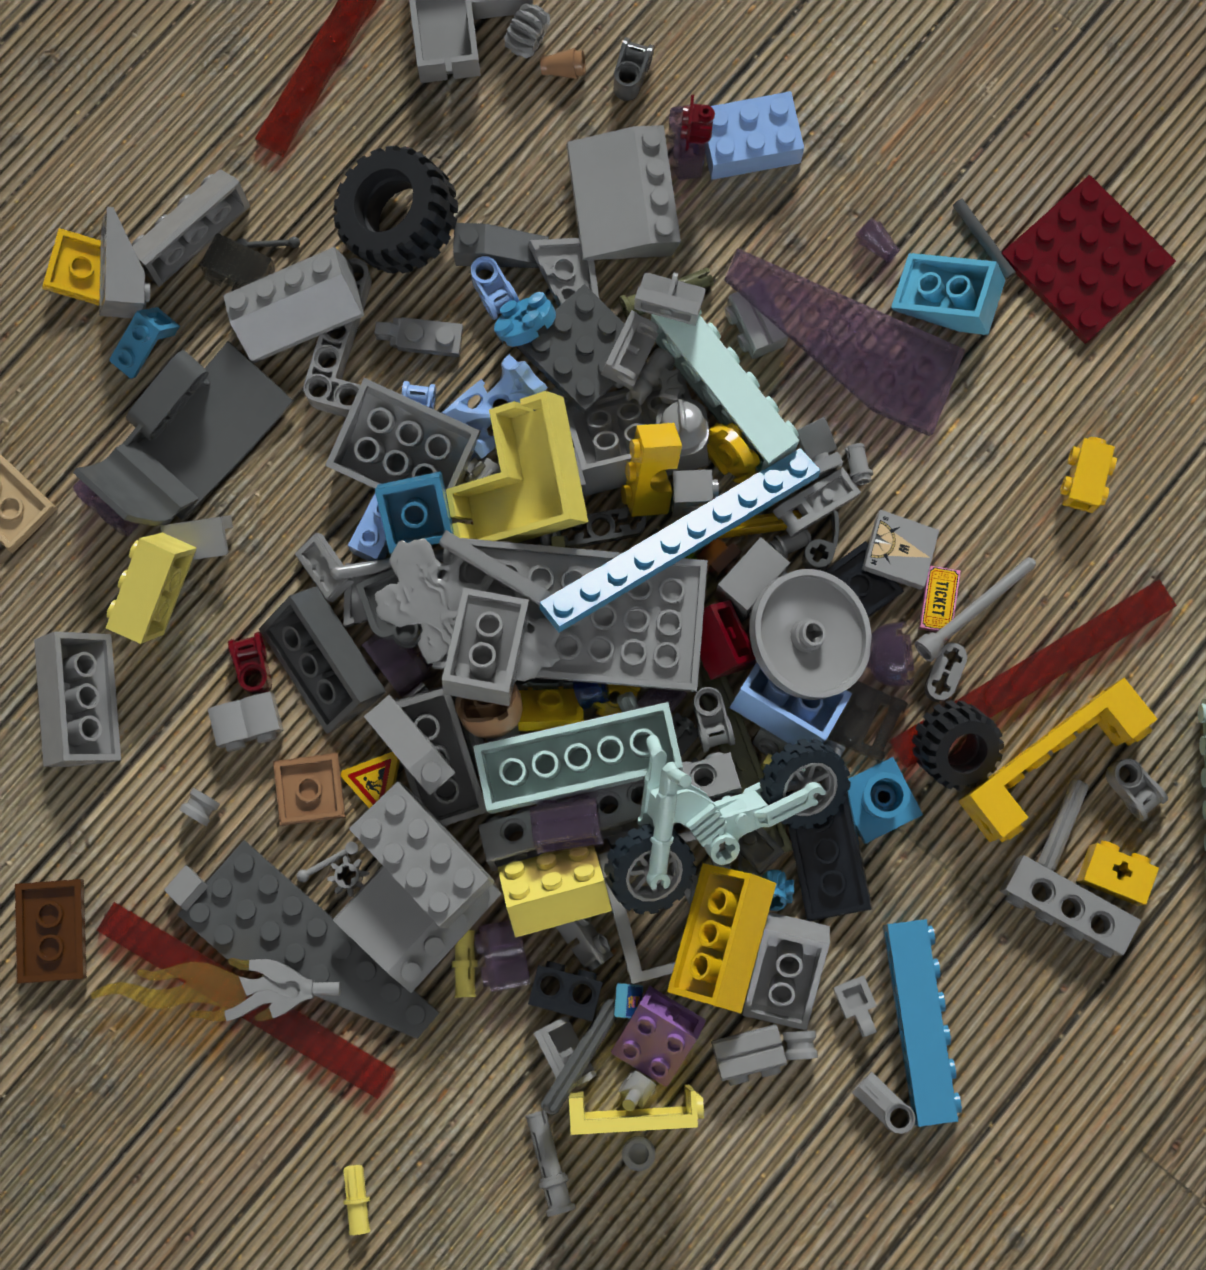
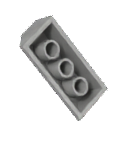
M221 169L215 174L208 175L195 192L184 196L171 213L161 216L156 221L154 228L146 235H141L133 241L131 245L145 274L158 287L250 207L240 182Z
M335 247L223 295L229 322L250 361L253 363L364 317L351 263Z
M52 632L34 639L43 767H74L121 761L111 634Z

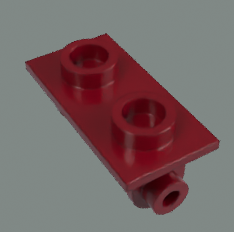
M692 94L690 106L683 107L680 139H686L685 151H688L689 143L706 144L711 140L715 111L711 106L694 104V95Z

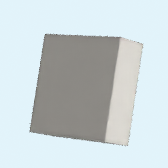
M185 865L164 890L181 908L187 911L207 889L208 885L193 869Z

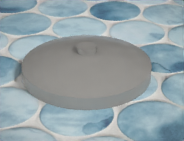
M795 570L773 580L756 599L750 617L749 632L751 646L758 665L767 678L778 688L798 698L819 700L846 691L861 677L871 654V626L862 602L855 592L842 580L821 570Z

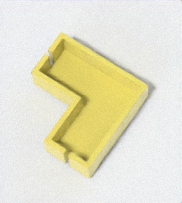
M543 391L520 399V403L513 401L489 409L501 472L445 489L451 518L467 521L473 520L474 524L453 523L454 535L459 538L519 543L588 523L564 397Z

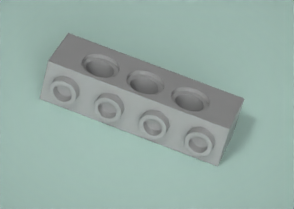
M1025 855L1016 858L1000 889L1001 893L1007 895L1005 900L1011 905L1020 909L1026 906L1036 912L1034 917L1051 926L1054 922L1065 928L1064 934L1079 942H1082L1083 938L1095 944L1093 947L1094 951L1108 958H1111L1112 955L1122 956L1125 954L1141 922L1135 916ZM1036 883L1041 884L1046 890V896L1041 902L1036 900L1032 894V888ZM1066 899L1070 900L1075 907L1074 915L1071 918L1066 917L1061 909L1062 903ZM1094 916L1100 917L1104 922V929L1100 934L1095 933L1091 928V920Z

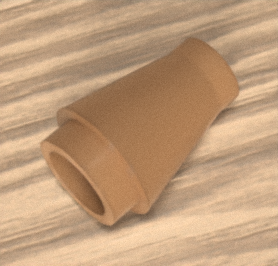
M572 48L549 56H542L540 58L541 74L573 79L584 76L586 74L584 51H577L576 48Z

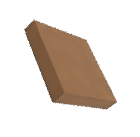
M338 753L273 761L280 826L346 818Z

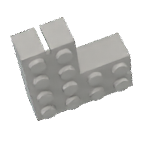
M409 0L420 83L448 80L447 74H453L454 79L481 76L474 20L515 15L521 5L528 2L533 4V0Z

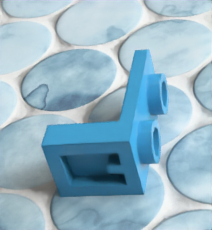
M158 307L136 311L110 357V362L130 379L136 378L157 340L175 336L180 325Z

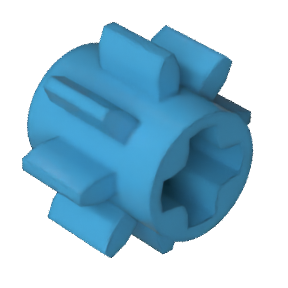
M779 870L766 871L762 878L776 883L769 910L778 911L783 909L787 903L792 904L794 880H786L785 872Z

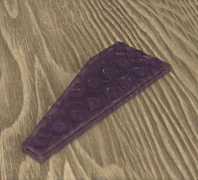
M737 248L725 275V282L870 410L927 436H931L934 433L965 349Z

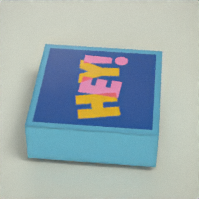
M617 983L615 1017H632L642 999L643 985Z

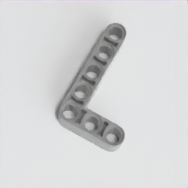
M358 258L348 259L353 273L364 274L360 280L356 281L364 310L372 284L369 270L363 260ZM361 318L319 335L303 387L308 402L313 408L347 417L352 405L346 406L342 404V401L348 395L356 396L360 385L342 380ZM341 329L346 331L344 336L339 339L331 338V334L335 330ZM328 358L336 359L335 365L330 368L321 366L323 361ZM316 388H327L326 394L322 397L312 396Z

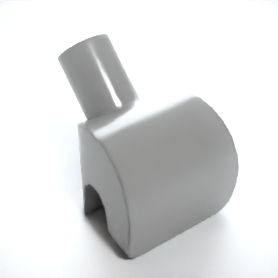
M636 1070L630 1072L619 1089V1093L625 1096L622 1103L623 1107L628 1111H633L636 1105L643 1109L655 1092L657 1085Z

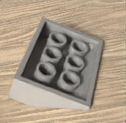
M664 125L633 126L567 142L566 147L582 261L672 256L681 243Z
M681 375L679 382L684 385L685 393H682L679 398L691 399L684 377ZM661 384L658 387L652 388V392L642 405H639L636 399L626 401L625 397L630 391L629 388L606 393L584 414L571 402L565 404L573 447L577 450L586 482V496L626 485L625 466L631 459L630 440L635 437L637 425L657 424V411L664 404L660 397ZM707 443L696 454L680 456L678 469L666 470L667 476L673 475V471L693 470L709 466Z
M364 378L325 466L375 489L378 484L441 472L445 489L463 483L481 431Z
M382 865L335 916L333 921L390 976L412 993L502 893L493 883L446 929L439 927Z

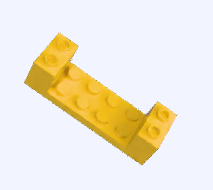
M1124 677L1087 702L991 775L988 780L979 784L958 800V802L989 842L999 839L1003 843L1023 831L1025 828L1021 823L1029 818L1007 790L1025 778L1022 773L1025 769L1028 773L1033 769H1037L1051 758L1048 754L1050 750L1053 754L1060 749L1062 750L1077 738L1074 735L1075 731L1080 734L1096 723L1116 747L1124 742L1130 746L1134 742L1142 740L1153 731L1150 725L1158 719Z

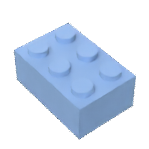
M791 91L711 106L715 111L712 137L708 143L703 144L711 180L801 163L804 144Z
M756 663L729 708L788 744H797V740L806 739L808 742L815 739L824 744L852 693L846 690L840 694L819 700L798 698L774 685L764 674L758 663Z

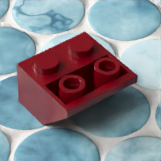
M730 600L709 605L704 608L700 657L711 680L750 669L755 666L757 661Z

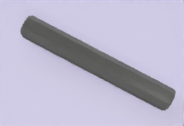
M608 999L605 1001L541 1102V1108L547 1113L555 1115L560 1111L618 1018L614 1015L615 1000Z

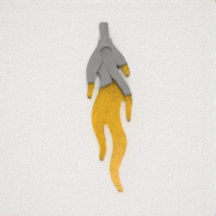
M230 958L228 960L230 965L241 970L257 971L264 976L259 979L240 977L212 964L188 962L153 972L144 969L137 970L139 976L150 981L176 978L187 981V983L179 987L158 990L118 982L107 984L94 991L90 996L92 999L110 994H121L154 1009L171 1008L185 1003H209L222 1007L216 1012L198 1010L189 1013L190 1017L210 1021L234 1020L264 1004L271 1003L269 1008L255 1016L257 1021H266L286 1014L302 1002L314 999V996H340L341 983L315 982V980L302 976L289 966L270 959L240 960Z

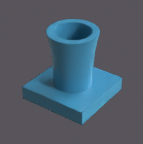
M894 757L848 779L851 782L850 790L848 791L856 830L864 844L923 815ZM879 792L885 794L887 803H881L878 800Z

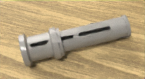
M543 1110L525 1115L542 1177L539 1179L540 1183L538 1184L539 1188L544 1190L548 1206L546 1211L547 1217L576 1209L575 1203H571L566 1182L569 1180L568 1175L561 1171L547 1112Z

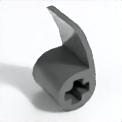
M833 510L830 516L831 542L817 539L807 545L802 556V563L805 569L825 571L830 565L839 537L838 511ZM816 551L823 553L819 562L813 560Z

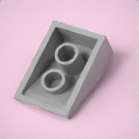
M107 207L101 223L99 316L133 319L136 311L146 309V302L150 300V283H145V272L114 207Z
M463 588L442 676L444 694L510 706L529 599Z
M768 913L746 994L742 1016L807 1031L830 945V926L776 913Z

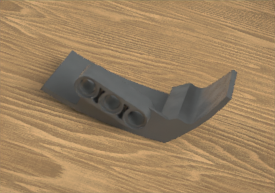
M230 341L226 342L205 368L185 350H182L168 362L127 413L126 420L135 427L128 438L116 447L102 462L76 468L73 474L124 520L151 526L167 525L175 516L182 520L243 460L286 412L294 400Z

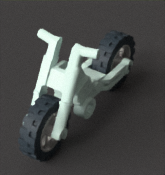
M651 735L646 740L650 760L648 772L645 776L641 813L637 820L639 829L633 828L627 832L628 835L624 838L620 837L615 842V848L613 850L610 849L608 852V863L604 865V872L607 875L605 881L617 901L629 911L633 909L637 914H644L645 911L655 914L659 913V909L664 908L667 910L673 906V902L677 899L680 901L685 896V890L687 888L690 889L693 884L692 875L696 874V866L693 863L696 861L695 856L684 839L673 829L674 823H681L688 827L701 846L705 848L711 859L719 865H726L736 859L740 851L738 840L749 832L761 827H771L779 822L784 825L788 824L794 829H799V826L809 829L813 828V824L818 823L821 825L827 821L826 818L830 815L834 816L839 811V805L841 803L844 804L847 799L846 790H850L851 782L848 780V776H850L849 769L844 765V760L826 743L823 745L819 740L812 739L811 742H808L806 739L797 740V744L792 745L789 743L785 745L783 751L780 753L776 752L771 757L772 762L764 767L763 773L765 775L764 778L760 779V782L746 788L742 794L732 797L725 796L722 800L713 802L704 791L691 784V777L679 770L674 762L666 764L667 754L663 751L659 738ZM816 766L823 767V770L813 774ZM787 790H794L789 796L786 797ZM725 842V849L719 852V845ZM639 875L636 878V880L632 884H630V876ZM647 881L648 885L642 886Z

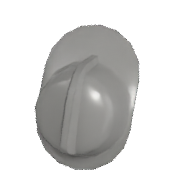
M679 398L678 402L671 405L664 403L657 411V424L675 423L682 443L680 456L693 455L704 448L708 442L709 428L707 412L702 404L690 398Z

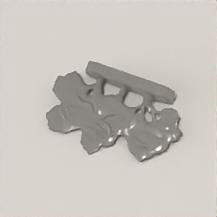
M445 530L439 544L455 554L454 559L451 562L440 563L435 558L431 544L425 538L413 540L410 543L399 541L389 559L399 581L397 584H389L382 590L375 593V601L378 605L376 607L377 616L381 620L396 625L399 628L406 625L421 624L423 631L418 645L427 664L442 660L444 655H448L463 588L486 592L494 579L513 589L515 597L529 599V601H533L538 605L553 594ZM464 560L486 573L481 584L462 583L459 580V566ZM446 570L448 572L443 579H439L437 576L439 571ZM527 614L515 681H526L536 678L542 667H553L554 663L560 660L558 652L554 647L560 633H558L547 618L531 620ZM528 623L534 626L532 633H529L527 630Z

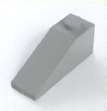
M390 695L364 716L429 795L455 774V769Z

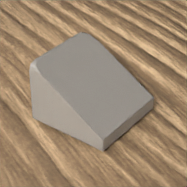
M825 417L797 430L799 445L810 459L821 453L828 452L829 454L837 450Z

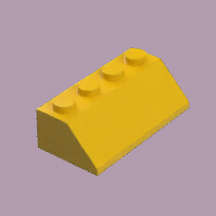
M705 863L702 864L667 990L668 993L742 1013L776 887L775 882L751 873Z

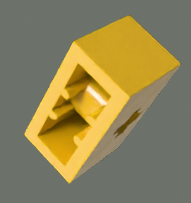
M1101 840L1100 844L1089 845L1076 882L1136 906L1146 905L1159 867L1151 865V859L1137 853H1132L1129 856L1119 852L1120 847L1108 841ZM1120 865L1119 870L1124 873V876L1117 878V872L1112 869Z

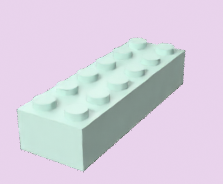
M701 309L696 326L651 314V321L659 326L656 331L659 334L655 340L657 345L673 356L675 360L673 365L676 369L680 370L681 375H683L684 379L716 420L723 425L734 423L740 429L744 442L760 458V464L756 467L758 473L796 451L799 443L797 438L799 434L790 421L784 422L778 414L779 408L770 396L765 398L758 389L760 385L756 377L748 371L746 373L742 369L736 352L731 347L726 348L719 340L721 335L712 323L707 324L700 316L702 314Z
M661 703L473 746L487 812L490 814L645 780L650 760L646 740L651 735L659 738L662 749L667 754L666 764L674 762L679 770L684 771L669 703Z

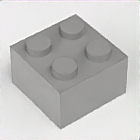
M760 537L718 584L714 598L719 602L730 600L738 618L743 622L748 616L751 617L753 606L763 589L776 578L787 574L786 571L790 562Z

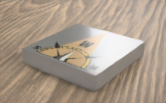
M879 510L876 514L862 570L922 590L926 584L939 530Z

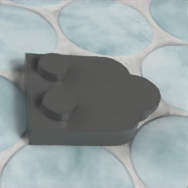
M393 569L356 583L372 631L381 639H393L402 648L417 646L423 631L421 624L406 625L399 628L396 625L381 620L377 616L376 607L378 605L375 601V593L382 590L385 586L397 584L399 581Z

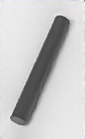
M962 198L953 204L954 209L990 259L997 261L1004 278L1007 280L1012 277L1016 271L1003 256Z

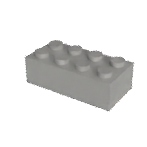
M443 686L396 700V703L455 769V774L429 795L404 766L412 793L443 826L486 813L485 802L451 695L444 694Z
M399 782L395 783L349 828L439 927L447 929L495 882L405 785Z

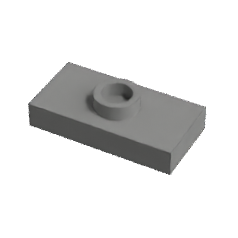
M315 533L295 553L325 599L329 602H334L355 582L352 577L338 580L332 577V569L344 565L320 533Z

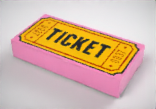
M930 566L924 588L919 629L938 632L954 618L960 570Z

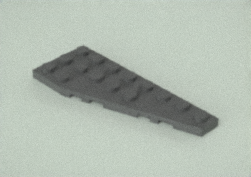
M245 840L206 882L208 885L207 889L187 911L182 909L177 914L226 959L248 968L249 960L270 959L289 966L302 976L315 980V982H340V996L317 997L418 1039L440 1014L415 990L410 993L390 976L333 921L334 918Z

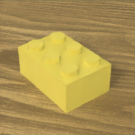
M163 532L136 540L129 552L131 562L128 570L122 573L118 581L120 591L117 599L112 601L107 610L106 617L109 620L106 629L140 644L164 635L197 548Z
M593 841L575 844L554 852L542 853L539 856L521 861H513L498 867L506 908L515 938L612 911Z

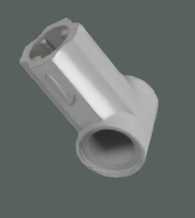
M872 1071L852 1091V1094L889 1131L903 1134L910 1131L914 1126L915 1114L911 1107L897 1097ZM896 1108H901L907 1114V1122L901 1128L894 1127L890 1122V1114Z

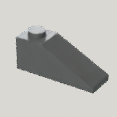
M456 223L453 240L455 265L471 266L477 258L487 256L494 259L499 267L539 268L528 244L530 240L549 239V237L484 223Z

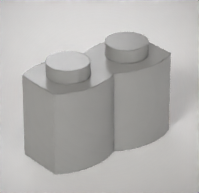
M272 692L261 693L208 708L216 746L220 748L226 747L227 752L243 749L246 747L245 742L257 739L258 743L273 741L277 739V733L284 731L275 695Z

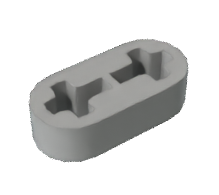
M947 643L944 645L942 654L932 664L924 690L927 697L934 702L946 701L956 690L967 662L966 650L960 644ZM953 650L956 652L955 657L960 661L952 664L950 670H947L945 667L948 659L944 657V654H949ZM942 675L947 676L944 687L948 691H943L940 695H937L935 693L936 688L932 686V682L937 683Z

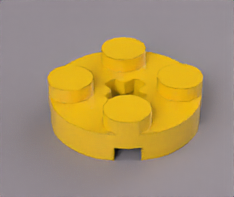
M717 423L709 428L707 452L716 468L724 475L730 472L736 476L732 480L736 483H742L754 475L756 467L760 464V458L744 442L740 429L734 423H729L728 425Z

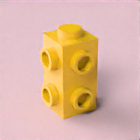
M1089 437L1088 439L1084 438L1077 447L1073 446L1071 448L1067 464L1072 465L1070 475L1064 477L1060 488V494L1064 495L1062 505L1093 513L1100 505H1105L1109 495V487L1105 486L1107 477L1112 476L1117 462V458L1113 457L1115 446L1106 444V440L1102 438Z

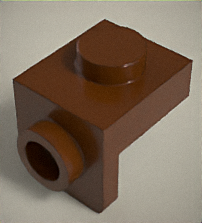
M716 538L696 556V559L708 560L707 572L717 581L724 574L727 575L739 562L742 551L734 543L727 546L720 538Z

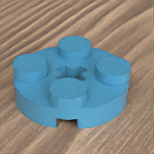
M536 292L519 302L512 300L505 303L500 308L502 315L497 319L494 331L502 343L505 341L508 346H520L539 337L537 331L544 325L548 329L556 318V311L543 292Z

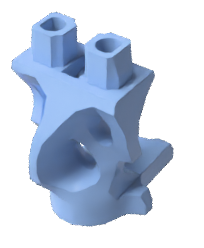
M510 354L502 361L500 380L488 393L483 387L485 383L481 379L441 412L481 431L471 460L473 457L480 460L496 448L494 436L488 435L487 428L492 424L489 409L493 408L495 400L503 399L507 403L513 401L520 403V399L543 392L548 388L533 373L525 361L518 362ZM474 395L480 396L481 401L479 405L474 409L469 408V399Z

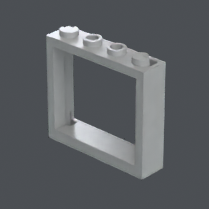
M691 831L679 833L686 843L697 840ZM724 843L719 845V852L725 849ZM608 852L598 855L604 881L605 877H607L604 872V865L608 863ZM711 859L712 865L731 869L729 864L719 865ZM605 881L631 984L672 974L675 962L642 971L627 911L617 901Z

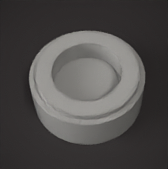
M643 1136L629 1138L622 1148L623 1161L627 1167L634 1171L646 1170L653 1164L655 1159V1148L652 1142Z

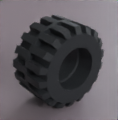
M951 700L945 701L944 707L940 704L934 706V712L931 714L926 712L923 716L924 722L922 724L918 723L915 728L918 731V735H913L912 743L916 747L912 748L913 755L918 758L916 760L917 763L939 784L948 789L954 787L957 791H962L965 789V786L970 789L977 787L978 781L984 783L988 780L987 775L990 772L994 774L997 769L995 764L997 761L1001 762L1003 756L999 752V750L1004 749V742L1000 739L1003 736L1001 730L996 727L997 724L992 719L965 701L958 700L955 703ZM967 734L966 742L961 750L952 756H948L954 741L960 736Z

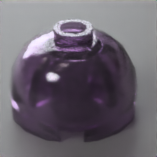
M905 621L882 625L872 633L870 657L866 668H870L873 677L877 681L889 687L912 686L914 683V678L908 679V671L914 670V660L910 634L903 635L902 628L907 627Z

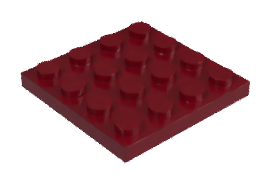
M1088 175L1002 252L1003 256L1016 271L1015 274L1084 344L1088 343L1176 262L1091 175Z

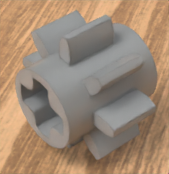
M486 456L480 462L473 457L466 471L468 476L464 481L468 483L500 473V467Z
M344 856V864L340 866L334 863L331 864L332 868L335 869L334 876L328 877L327 880L338 884L335 888V893L339 894L345 888L349 897H354V889L364 886L362 883L363 877L370 875V872L359 869L363 862L361 859L356 860L354 864H350L348 856ZM347 868L356 873V877L351 879L350 885L346 881L341 880V875L346 874Z

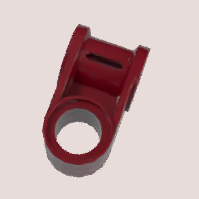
M256 632L254 637L239 641L234 639L228 640L230 655L240 686L250 696L269 692L272 687V678L267 662L266 647L261 633ZM253 674H262V681L259 685L255 687L248 686V680Z

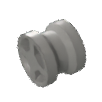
M193 787L190 791V799L187 803L182 804L179 810L207 826L210 822V814L219 808L220 803Z
M816 1031L783 1032V1040L787 1042L786 1060L818 1058V1051L814 1048L813 1043L816 1038Z

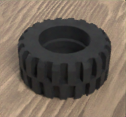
M394 145L387 146L385 151L381 148L370 152L371 156H362L356 161L358 165L354 169H348L345 173L347 178L344 183L340 182L337 193H339V197L334 200L333 208L337 212L334 215V224L339 229L338 236L352 253L377 270L395 274L398 271L401 273L411 272L414 266L420 269L428 264L427 260L433 257L435 259L441 253L439 249L442 245H447L451 239L449 235L450 230L455 229L457 222L454 213H458V201L454 199L456 197L454 185L449 182V177L441 169L413 148L406 146L400 148ZM413 189V200L406 217L394 228L380 232V215L386 203L400 191Z

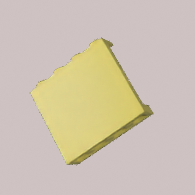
M688 1084L685 1085L686 1106L634 1109L633 1111L624 1109L585 1112L584 1091H571L569 1096L571 1135L697 1128L698 1119H704L703 1097Z

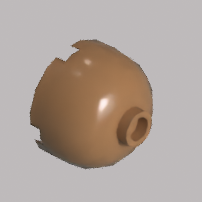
M514 683L510 706L456 697L455 710L467 731L479 738L494 739L510 733L517 726L522 716L523 702L521 694Z

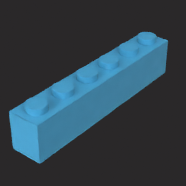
M927 919L883 925L910 1107L915 1114L914 1125L921 1127L958 1122L957 1113L962 1112V1105L959 1093H954L952 1079H956V1067L954 1060L948 1058L947 1045H951V1035L948 1025H943L941 1012L946 1011V1004L943 992H938L936 979L941 977L938 959H933L931 946L935 945L933 926H928Z

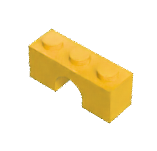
M675 423L637 425L635 437L630 440L629 444L631 459L625 466L627 481L626 485H622L621 488L622 502L628 505L631 517L668 514L673 491L666 470L678 469L682 449L680 437Z

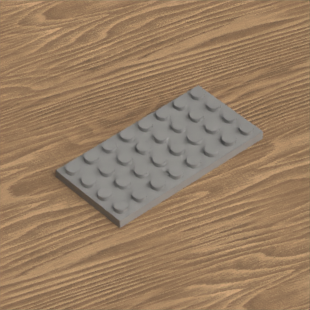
M460 538L552 594L622 554L621 552ZM444 548L443 563L451 562L455 554ZM683 558L561 631L554 646L560 660L556 661L553 667H542L536 678L697 692L708 560ZM465 560L459 566V580L462 583L478 585L482 583L486 576L485 572ZM442 570L441 579H443L448 571ZM494 579L486 591L515 597L513 589ZM529 601L527 614L530 619L546 618L539 609L540 605L533 601ZM530 623L527 625L529 633L534 631V626ZM444 655L442 660L434 662L433 668L444 669L447 655Z

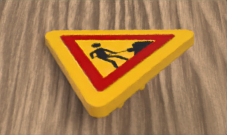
M393 752L342 770L341 777L370 809L396 783L400 760Z

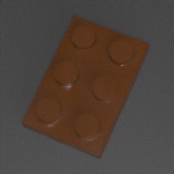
M73 879L15 884L17 984L87 979L84 880Z

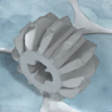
M529 2L521 5L507 28V33L504 37L505 47L517 56L524 58L533 56L547 33L550 25V14L545 12L543 8Z

